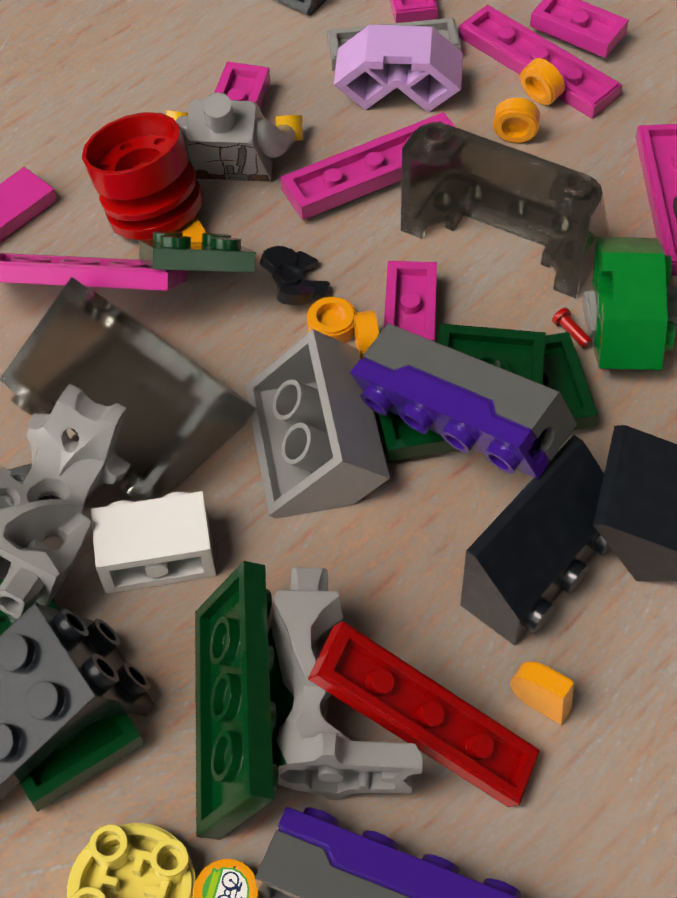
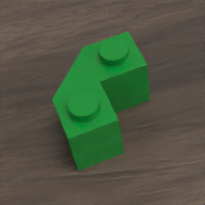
M596 237L592 286L598 303L593 350L599 369L662 370L664 352H672L674 323L673 321H668L667 286H669L671 280L672 260L670 255H665L658 238Z

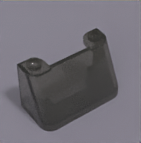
M432 122L420 126L402 147V232L422 239L426 234L427 227L445 223L446 229L454 231L463 216L543 245L545 248L542 252L541 265L548 268L552 266L555 269L556 276L553 290L576 299L594 268L596 237H607L609 231L601 185L596 179L579 171L441 122Z
M73 277L70 278L0 378L2 383L15 392L11 401L32 416L34 413L40 414L42 411L51 414L57 400L69 384L81 389L94 403L104 406H112L118 403L126 407L127 409L114 450L117 456L131 464L119 487L136 501L162 498L172 493L243 428L257 409L137 319Z

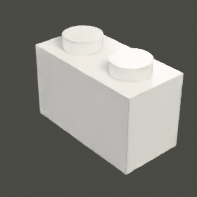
M203 491L194 493L172 492L162 498L137 502L121 500L113 502L106 507L91 509L95 566L105 594L216 576L209 519Z

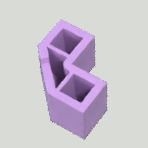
M368 25L338 48L334 86L365 110L398 88L425 111L430 112L461 90L463 53L433 27Z

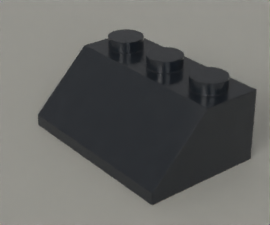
M573 435L556 453L553 459L548 462V466L538 479L533 478L466 550L460 606L514 646L528 630L533 634H537L544 627L555 609V606L552 604L562 591L570 595L577 589L589 570V566L586 564L597 552L604 556L611 549L593 525L604 472L583 440Z

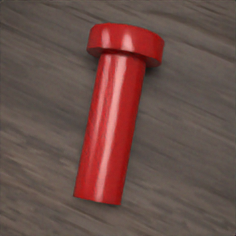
M566 307L557 311L552 318V322L556 326L561 325L569 332L570 336L582 349L589 347L592 339L570 317L571 311Z

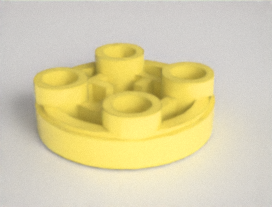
M129 823L119 826L105 825L93 833L89 843L77 857L68 879L67 898H194L193 891L197 876L186 847L168 831L145 823Z

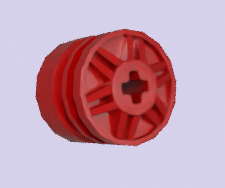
M153 112L127 115L103 126L90 137L83 147L82 160L97 193L100 194L99 200L105 210L108 222L114 233L126 239L147 240L153 239V232L155 231L174 232L192 220L202 206L203 192L196 179L195 169L188 160L189 152L180 127L174 118L162 113Z

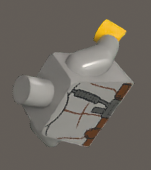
M219 92L212 93L205 99L190 101L188 113L166 110V115L174 118L180 127L189 152L188 160L195 169L196 179L271 182L273 158L282 156L294 141H303L302 115L275 116V126L268 119L264 118L257 103L230 100L227 95Z

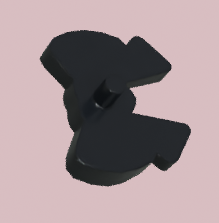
M278 245L263 251L259 263L272 274L273 280L278 287L277 300L280 303L304 305L311 302L312 299L317 301L324 298L330 285L328 281L302 280L304 272L315 269L318 262L316 258L302 251L296 253L291 248Z

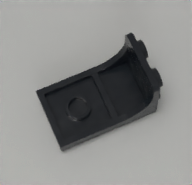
M34 603L0 636V801L60 744L81 729L96 721L117 714L128 713L146 717L155 709V704L147 693L150 689L147 678L137 667L126 662L117 648L120 645L119 637L104 621L100 619L89 620L77 616L65 608L60 611Z

